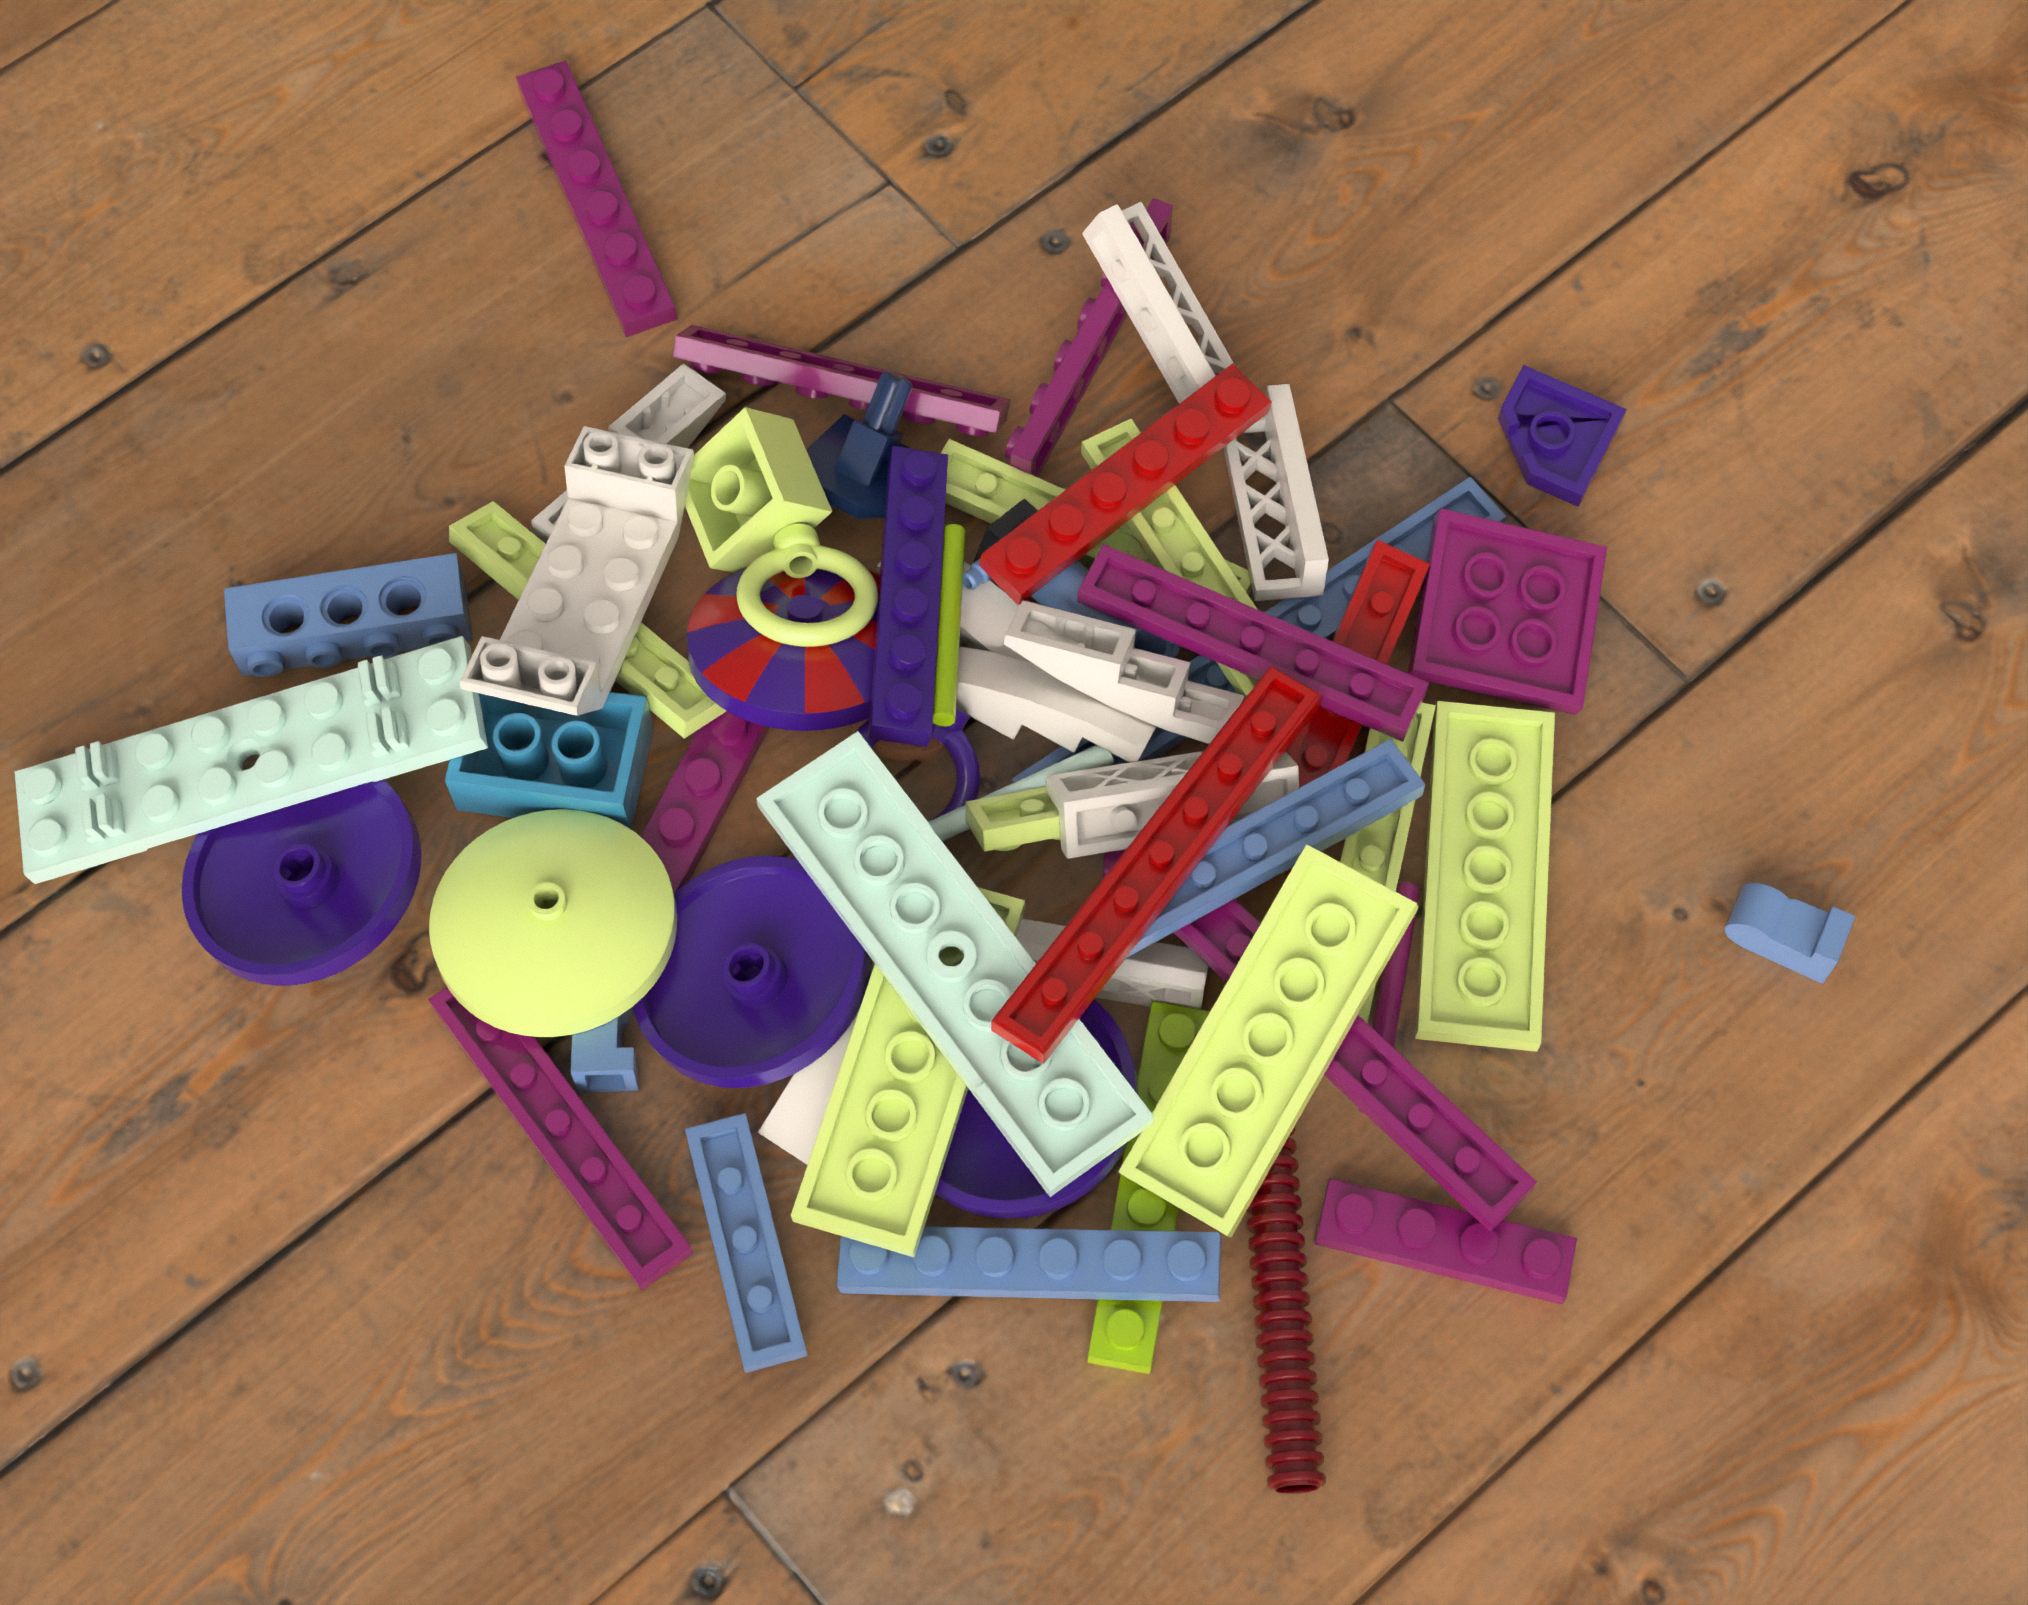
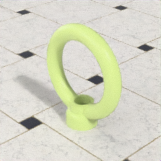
M800 523L790 524L780 529L773 539L774 550L753 561L743 572L737 586L736 596L739 610L745 620L756 631L774 641L800 647L825 646L850 638L869 623L878 604L877 586L868 569L847 553L834 548L820 546L816 530L809 525ZM816 569L826 570L842 577L851 585L855 594L852 606L844 614L834 619L817 623H801L781 618L770 612L760 598L762 586L774 575L785 571L786 574L793 578H805L813 574Z

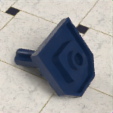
M885 371L880 376L864 418L855 420L843 414L806 449L829 504L856 519L884 518L888 459L892 446L910 448L901 443L903 433L896 430L913 389L912 383L903 375Z

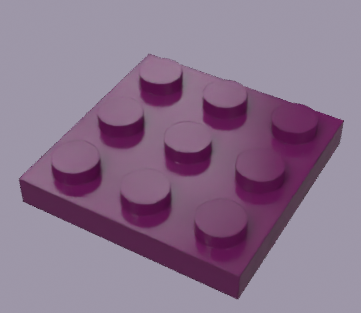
M1440 508L1433 521L1427 563H1430V566L1423 580L1408 674L1429 682L1576 715L1583 709L1607 547Z

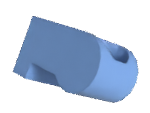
M1746 883L1740 888L1726 923L1725 933L1737 945L1823 984L1839 961L1856 916L1833 906L1829 912H1826L1795 898L1793 900L1789 899L1784 893L1771 886L1760 883Z
M632 1007L606 1024L588 1031L572 1034L571 1075L577 1093L639 1091V1065L634 1047L623 1048V1029L631 1020Z

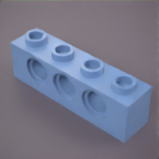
M457 553L224 588L228 648L242 676L271 677L286 669L305 666L329 668L336 666L344 660L363 657L374 658L382 655L383 659L396 656L402 651L421 649L463 636L466 641H473L466 580ZM418 607L408 615H397L404 608ZM352 615L360 616L352 623L340 624L346 617ZM302 624L294 632L282 633L284 629L291 625Z

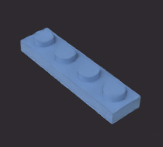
M746 1113L686 1128L685 1132L745 1373L807 1357Z

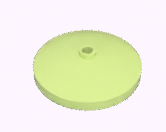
M568 809L545 810L521 815L502 822L477 837L462 850L444 873L433 898L429 919V935L433 956L445 984L457 1001L471 1014L495 1028L533 1037H559L588 1031L608 1023L629 1010L648 993L664 971L671 956L677 932V910L671 882L662 861L651 846L636 832L611 818L596 813Z

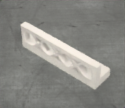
M1142 202L1122 211L1117 204L1100 212L1084 230L1082 235L1180 404L1216 376L1214 372L1221 373L1233 361ZM1130 222L1134 223L1144 241L1143 248L1130 227ZM1159 276L1166 279L1171 288L1170 295ZM1186 324L1192 325L1199 337L1198 343Z
M1290 384L1267 386L1266 396L1272 403L1268 414L1243 432H1265L1267 442L1257 452L1237 442L1236 438L1223 448L1254 601L1323 596L1329 558ZM1255 470L1276 482V485L1266 495L1245 484V481ZM1265 513L1285 525V529L1275 540L1254 528V524ZM1275 557L1293 568L1296 578L1265 580L1263 569Z
M1203 751L1045 776L1046 792L1059 810L1061 850L1067 859L1127 849ZM1286 751L1228 826L1299 788L1298 765Z
M1022 919L1016 938L1034 962L1037 963L1065 926ZM1155 942L1126 958L1096 998L1151 1007L1152 1001L1201 1009L1208 965L1190 948Z

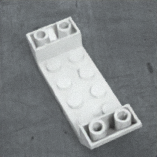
M587 426L583 427L564 466L568 499L500 640L481 636L461 677V689L577 716L603 709L679 538L694 460L693 449Z

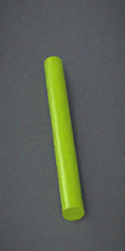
M957 524L945 526L943 535L933 723L942 727L951 726L955 723L965 550V529Z

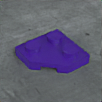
M1523 365L1501 407L1498 420L1526 484L1579 507L1623 421L1627 409Z

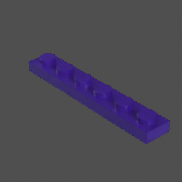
M892 446L890 451L868 729L869 739L928 747L931 738L948 454Z

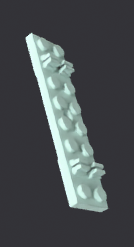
M463 636L388 659H383L382 655L373 658V663L371 664L364 660L358 662V668L104 745L100 741L90 743V749L80 746L75 748L74 754L15 771L24 875L34 884L144 852L148 848L488 748L479 693L461 689L460 686L461 677L472 657L470 645ZM260 755L253 767L243 770V763L249 756Z
M858 731L756 798L758 808L1049 1197L1153 1124L1154 1115L1080 1019H1078L1044 1064L991 1031V1020L1036 963ZM950 946L959 948L964 954L962 962L956 966L943 964L939 958L943 949Z

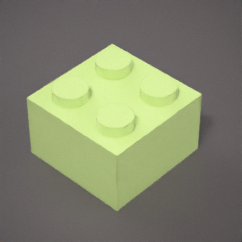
M745 407L694 454L685 507L709 567L712 569L734 573L746 568L760 556L774 550V536L783 527L800 523L815 528L833 512L793 419Z

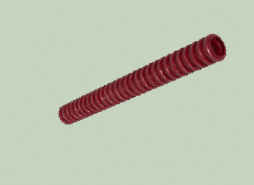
M1295 1126L1246 1211L1252 1215L1246 1222L1247 1230L1254 1234L1248 1240V1249L1255 1253V1256L1250 1258L1249 1263L1250 1268L1257 1272V1275L1251 1279V1287L1258 1291V1294L1254 1296L1252 1301L1253 1307L1260 1311V1314L1254 1318V1326L1261 1330V1334L1256 1337V1346L1263 1350V1354H1260L1257 1358V1364L1265 1371L1259 1377V1386L1266 1389V1394L1261 1396L1260 1402L1263 1408L1268 1409V1414L1262 1417V1426L1269 1429L1270 1433L1264 1437V1446L1271 1449V1454L1265 1458V1464L1267 1468L1273 1470V1475L1267 1478V1487L1275 1492L1285 1494L1315 1491L1326 1483V1475L1318 1470V1466L1324 1463V1454L1317 1451L1316 1447L1322 1443V1434L1315 1431V1426L1320 1423L1321 1418L1320 1413L1313 1410V1406L1319 1402V1395L1316 1391L1311 1390V1386L1317 1382V1374L1310 1370L1309 1367L1315 1363V1354L1308 1350V1346L1312 1345L1314 1338L1313 1334L1306 1330V1327L1312 1322V1315L1304 1309L1310 1303V1295L1303 1291V1288L1307 1286L1309 1281L1308 1275L1301 1271V1268L1307 1264V1258L1305 1254L1299 1251L1305 1245V1237L1298 1233V1230L1303 1227V1217L1296 1214V1211L1300 1210L1302 1206V1201L1298 1195L1294 1194L1300 1188V1180L1293 1176V1173L1298 1170V1161L1296 1158L1291 1157L1297 1150L1296 1141L1290 1138L1295 1132Z

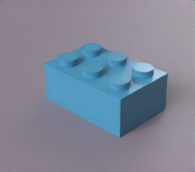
M610 692L603 709L577 716L479 693L488 748L449 760L445 783L456 810L510 818L545 810H581L611 818L632 830L654 730L647 697Z

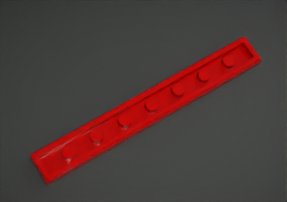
M1269 667L991 1020L992 1032L1042 1064L1048 1060L1318 710L1322 698L1320 693L1277 668Z

